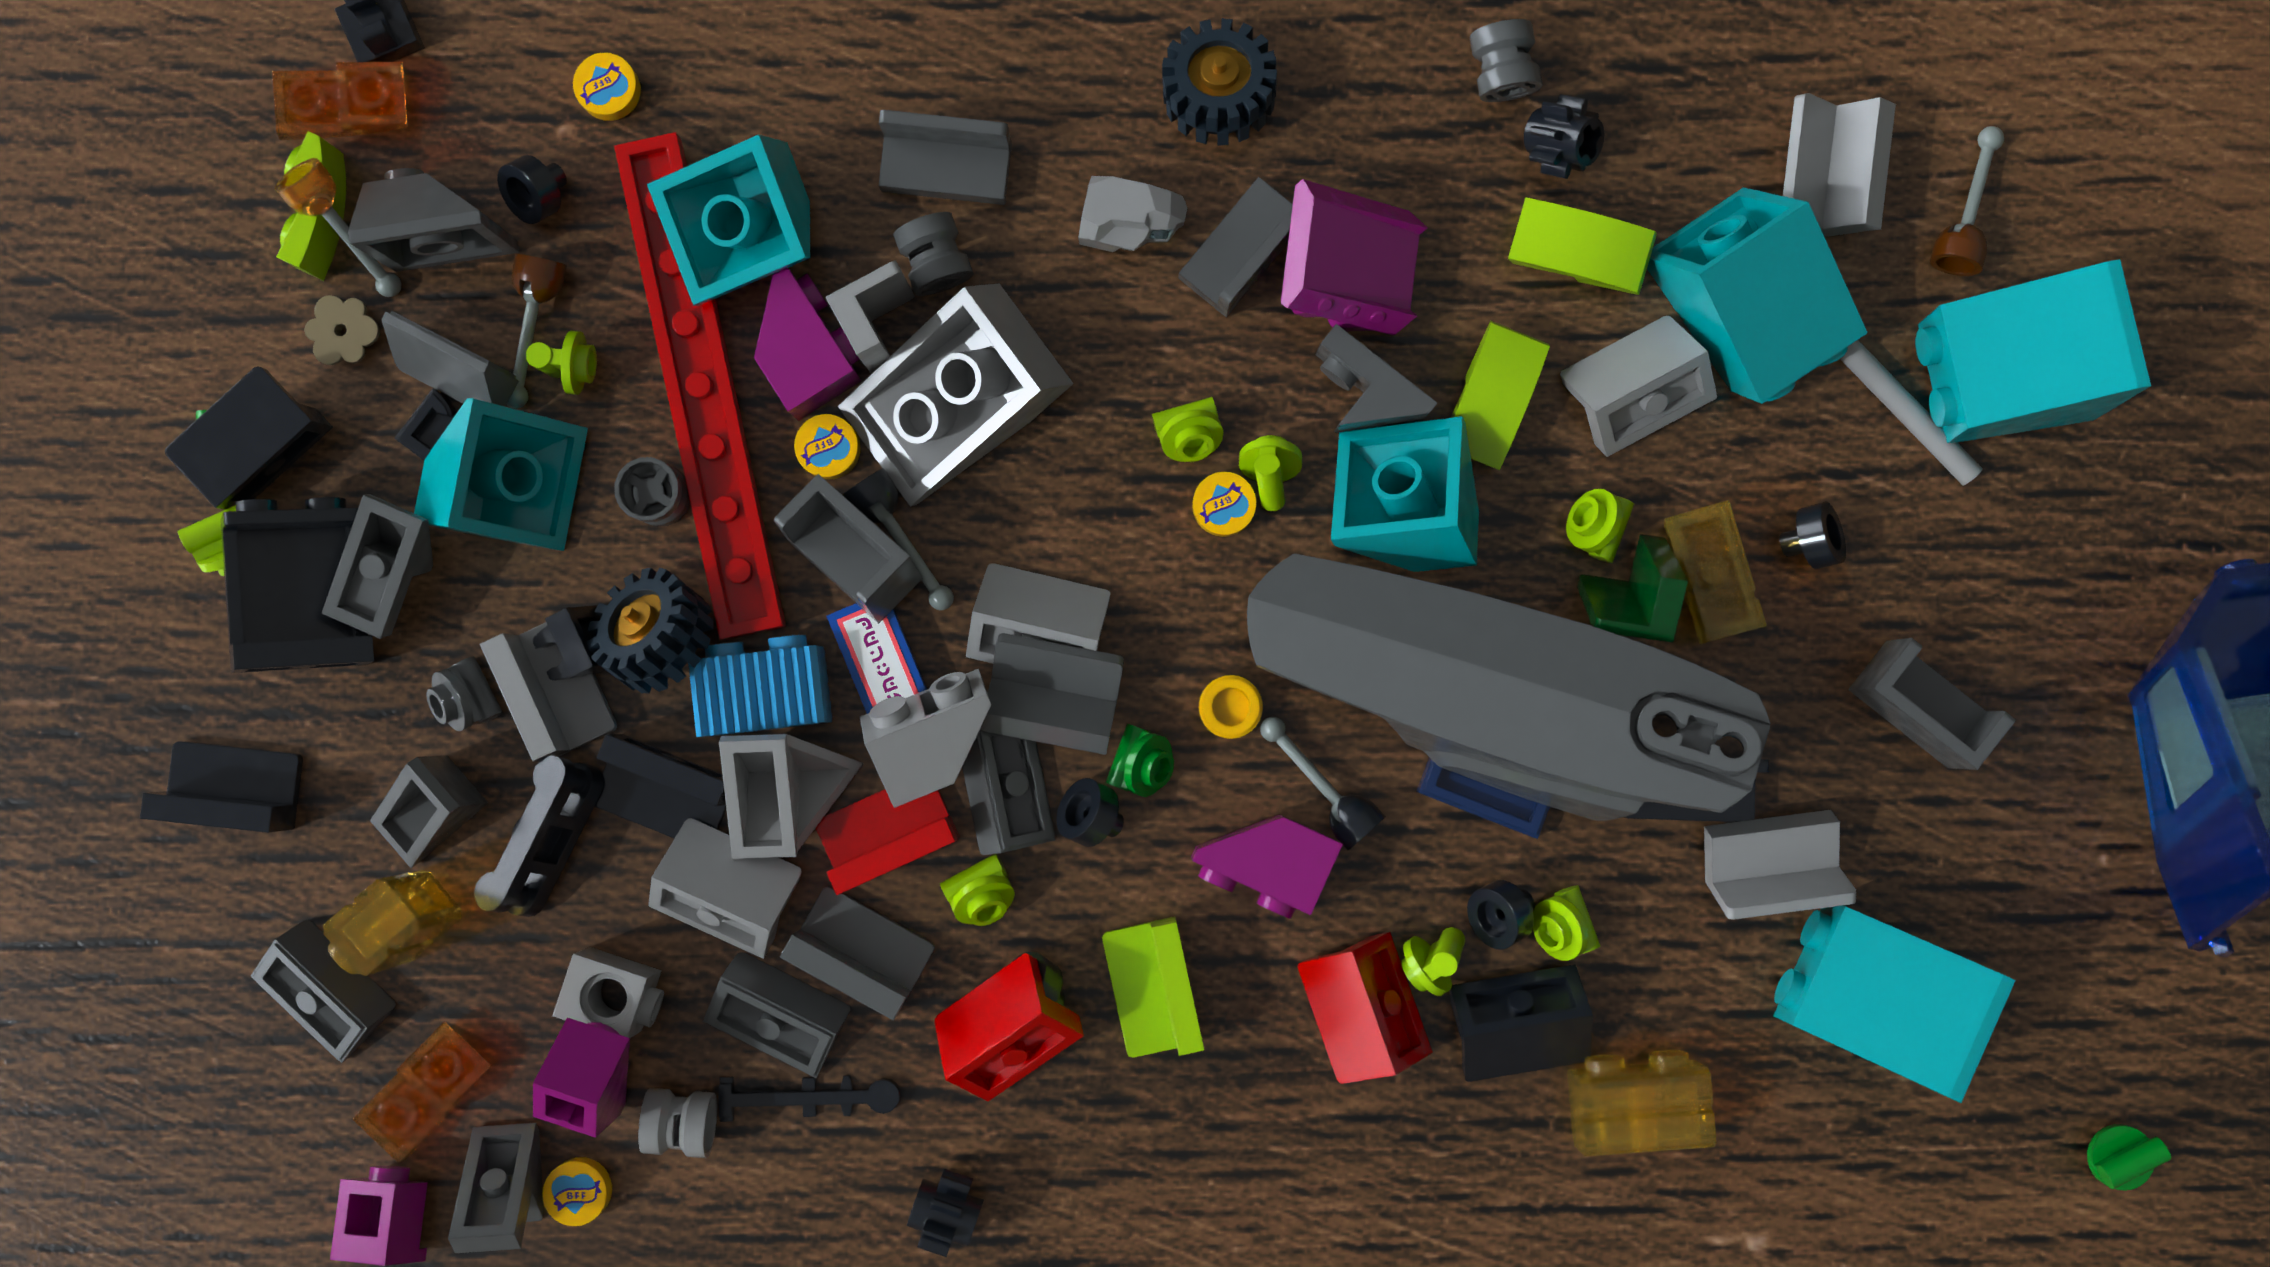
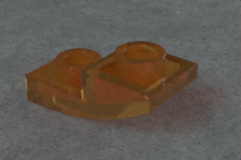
M336 62V70L272 71L276 133L280 140H303L308 131L321 138H337L408 128L402 62Z
M443 1022L396 1069L398 1073L352 1120L398 1163H403L463 1100L492 1065L447 1022Z

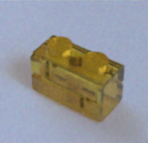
M1730 501L1716 503L1664 519L1663 525L1670 548L1688 579L1685 599L1699 646L1766 627L1767 624L1760 601L1756 599L1754 594L1756 590Z
M418 870L412 873L376 879L354 898V904L344 906L323 924V934L331 942L328 945L331 957L343 970L350 974L368 976L413 961L433 943L434 938L441 937L462 919V909L431 872Z
M1662 1050L1649 1053V1063L1625 1065L1624 1057L1620 1055H1596L1585 1058V1068L1568 1069L1572 1137L1574 1146L1584 1156L1715 1147L1717 1142L1715 1118L1712 1110L1711 1074L1708 1067L1696 1060H1689L1687 1051Z

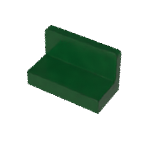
M1640 534L1629 581L1581 574L1577 588L1592 626L1618 635L1673 643L1688 579L1665 537Z

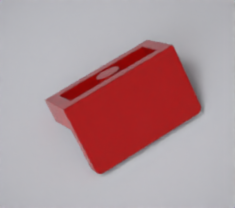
M884 789L823 817L816 827V831L833 866V869L826 873L836 896L960 839L939 790L894 808Z
M1390 932L1372 935L1341 952L1309 958L1298 964L1300 977L1339 1083L1344 1084L1395 1076L1433 1053Z
M1027 953L1022 954L935 1018V1028L945 1080L988 1102L1084 1036L1079 1015L1046 997L1038 961Z

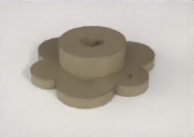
M332 295L324 296L318 300L314 308L316 318L306 323L304 332L308 339L314 341L313 353L319 362L326 365H336L344 359L352 364L359 363L365 357L364 347L371 346L378 340L380 327L376 320L366 315L367 308L363 301L357 298H350L344 302ZM346 328V334L342 336L341 332Z

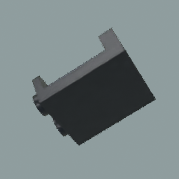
M340 497L305 500V509L278 510L277 500L251 499L235 502L236 511L223 512L221 517L231 673L362 666L374 662L372 636H368L366 632L322 614L358 508H346V499Z

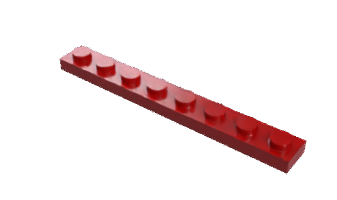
M676 132L614 145L720 640H729L786 627L716 298L699 306L692 304L647 186L648 183L687 167L682 140Z

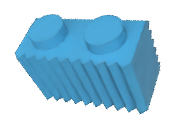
M806 635L768 639V651L744 653L743 642L708 645V648L705 649V658H702L695 668L688 663L696 737H710L832 722L824 647L818 645L807 646Z

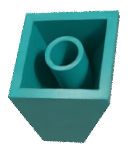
M1743 187L1653 247L1647 270L1694 339L1708 351L1710 362L1729 390L1748 399L1763 404L1766 401H1773L1785 396L1795 387V381L1818 366H1825L1839 360L1846 354L1849 345L1868 333L1812 208L1807 201Z
M2120 259L1942 304L1918 324L1919 329L1915 338L1916 353L1920 363L1928 368L1933 389L1929 397L1930 414L1934 424L1937 427L1943 428L1947 443L1964 442L2094 421L2151 387Z
M1846 906L1821 908L1820 911L1815 910L1803 927L1800 942L1804 948L1795 968L1788 969L1777 985L1774 1001L1778 1006L1773 1017L1962 1103L2016 980Z

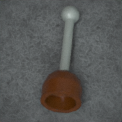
M1995 126L1984 128L1978 135L1977 141L1981 152L1961 224H1953L1939 234L1934 243L1930 264L1941 272L1957 276H1973L1981 273L1987 254V241L1983 231L1974 226L1994 151L1998 150L2004 142L2003 131Z
M515 254L512 269V284L518 294L526 301L513 374L516 375L515 379L519 380L506 404L513 409L523 407L528 401V392L524 387L528 368L526 351L533 341L539 304L552 300L560 293L567 265L524 254Z

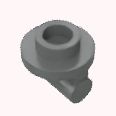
M474 656L463 659L451 667L435 672L432 675V688L427 690L426 696L429 708L439 723H448L454 730L462 731L477 723L488 722L503 713Z

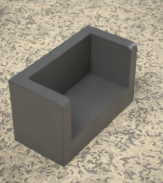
M819 474L774 518L775 524L790 544L878 624L923 579L911 557Z
M1913 638L1887 640L1848 690L1945 767L1978 770L2015 723L2016 719L2006 711H1986L1917 657L1923 646Z

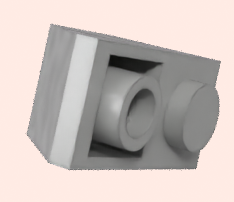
M979 669L966 674L954 672L944 675L934 681L927 690L907 698L896 696L885 699L876 704L868 714L860 716L864 744L894 808L955 783L991 707Z

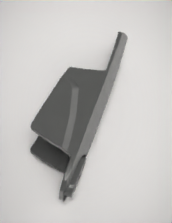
M1295 553L1270 570L1248 597V635L1257 667L1382 717L1393 727L1406 744L1424 751L1433 762L1446 770L1527 800L1596 821L1614 820L1635 814L1644 802H1655L1722 813L1752 791L1771 724L1759 694L1699 665L1655 647L1591 625L1474 592L1367 567ZM1661 715L1672 719L1676 725L1677 733L1671 737H1661L1653 730V718ZM1724 736L1734 737L1742 744L1743 755L1736 759L1725 756L1721 752L1720 746L1715 745L1716 741Z

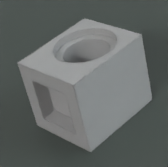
M592 947L583 949L572 955L552 1016L562 1020H566L568 1017L586 1024L591 1022L602 1023L612 1027L620 1035L631 1038L641 1032L643 1026L651 1027L656 1020L664 997V990L656 988L662 970ZM606 979L616 980L624 987L627 994V1002L623 1011L613 1010L604 1003L601 988Z

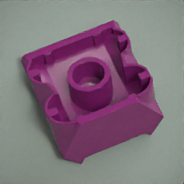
M1302 179L1295 185L1281 304L1291 309L1294 314L1304 318H1327L1332 328L1337 324L1346 332L1377 331L1393 336L1396 335L1417 317L1411 311L1419 235L1428 227L1408 210Z

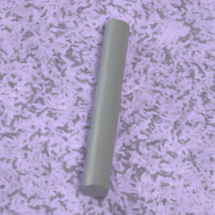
M1859 340L1848 346L1846 354L1840 360L1962 486L1968 484L1980 474L1983 468L1958 442L1947 443L1943 428L1937 427L1934 424L1930 413Z

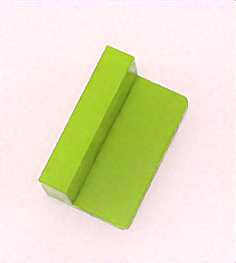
M1176 917L1106 931L1102 936L1128 1056L1135 1058L1176 1048L1178 1049L1179 1056L1204 1051Z

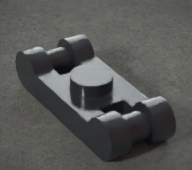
M554 755L545 756L539 760L533 772V782L536 789L522 817L516 822L512 831V837L495 871L484 874L476 883L474 898L481 909L498 913L509 911L511 914L532 917L541 912L602 792L604 777L597 767L580 762L572 763L568 759Z

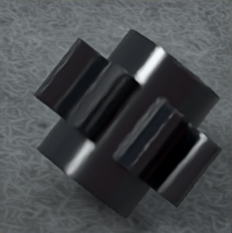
M1560 94L1557 103L1544 101L1542 108L1536 109L1529 117L1524 131V145L1530 154L1529 160L1542 163V174L1568 179L1571 169L1583 172L1586 166L1591 165L1598 158L1604 143V126L1598 119V113L1586 111L1587 99Z
M944 1169L939 1184L926 1179L922 1180L907 1223V1227L922 1231L917 1248L947 1257L952 1242L965 1247L969 1246L984 1199L968 1194L973 1178Z

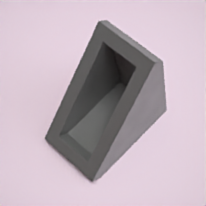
M447 755L416 757L405 765L370 822L408 866L412 868L425 859L488 802Z

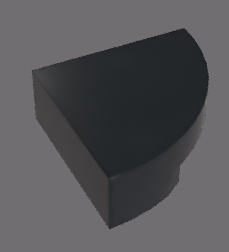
M432 388L394 439L422 460H425L456 415L457 410L444 394Z

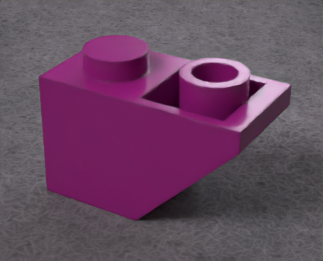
M786 268L774 273L772 276L754 359L787 411L799 421L862 380L852 366L860 359L856 355L842 327L840 326L830 332L818 313L827 307L828 304L808 273L797 279L792 271Z
M1279 814L1196 845L1191 859L1193 862L1202 865L1198 875L1201 879L1230 892L1234 891L1237 882L1261 892L1256 902L1257 904L1281 916L1292 919L1296 909L1309 915L1312 914L1343 844Z
M567 1017L533 1082V1117L596 1138L621 1115L626 1105L630 1038L620 1035L608 1025L598 1022L586 1024Z

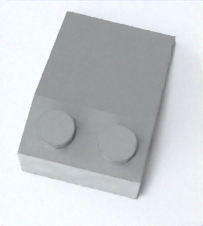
M1000 283L966 286L839 404L838 408L911 507L919 504L1029 424L1071 387L1073 382Z

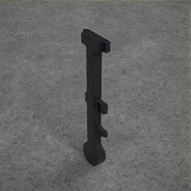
M850 1075L843 1076L840 1089L816 1090V1078L814 1077L802 1078V1090L734 1092V1077L721 1076L720 1084L718 1085L720 1122L734 1121V1107L803 1105V1117H816V1105L840 1104L843 1115L851 1116L853 1104H868L875 1112L884 1114L895 1109L901 1097L899 1086L891 1079H878L871 1084L869 1089H853Z

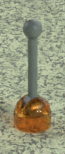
M308 159L293 167L280 178L275 186V191L286 204L302 215L312 217L322 215L376 279L375 287L379 294L385 297H394L400 292L402 284L396 274L386 272L376 259L350 244L349 227L332 207L336 194V185L331 174L319 159Z

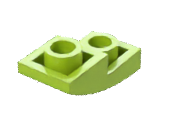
M308 131L302 145L294 148L285 164V180L281 189L301 201L302 204L298 212L292 214L282 228L280 234L281 248L276 257L324 281L340 236L322 215L312 214L305 208L304 198L306 191L310 187H325L331 192L333 197L331 206L343 219L346 200V170L344 154L320 136Z
M1525 197L1508 259L1516 265L1571 276L1580 283L1639 295L1657 233L1654 230L1611 217Z
M1491 320L1464 378L1466 384L1450 418L1463 417L1466 423L1471 459L1500 470L1528 407L1550 345Z

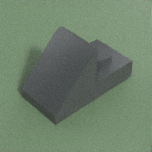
M1337 324L1321 342L1315 354L1323 361V364L1320 366L1321 371L1331 381L1347 391H1350L1355 386L1363 392L1362 396L1339 423L1334 431L1335 433L1422 422L1437 405L1435 400Z
M371 494L363 495L322 614L379 639L392 635L412 577L430 572L433 567L428 519Z
M537 1123L472 1128L448 1236L454 1253L521 1249L526 1222L542 1220L544 1204L542 1197L540 1132Z

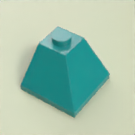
M758 134L647 184L694 306L704 304L810 258V200L788 142Z
M467 398L424 460L414 513L428 519L429 526L564 551L588 428Z
M1462 416L1339 432L1331 541L1334 546L1413 572L1477 566L1479 507L1466 423Z

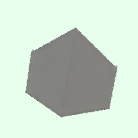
M788 734L721 736L719 747L732 859L796 857L798 850L864 763Z

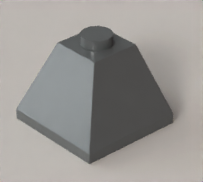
M415 168L390 170L384 174L385 180L363 183L348 230L351 245L396 272L520 253L517 239L429 174Z

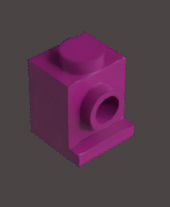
M370 1166L368 1178L341 1179L330 1260L382 1266L426 1261L427 1248L420 1247L428 1182L409 1181L410 1168L399 1166Z

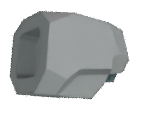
M1091 176L1081 217L1078 236L1079 244L1115 252L1118 249L1135 251L1149 242H1168L1175 232L1184 226L1187 212L1186 202L1183 196L1150 184L1113 176Z

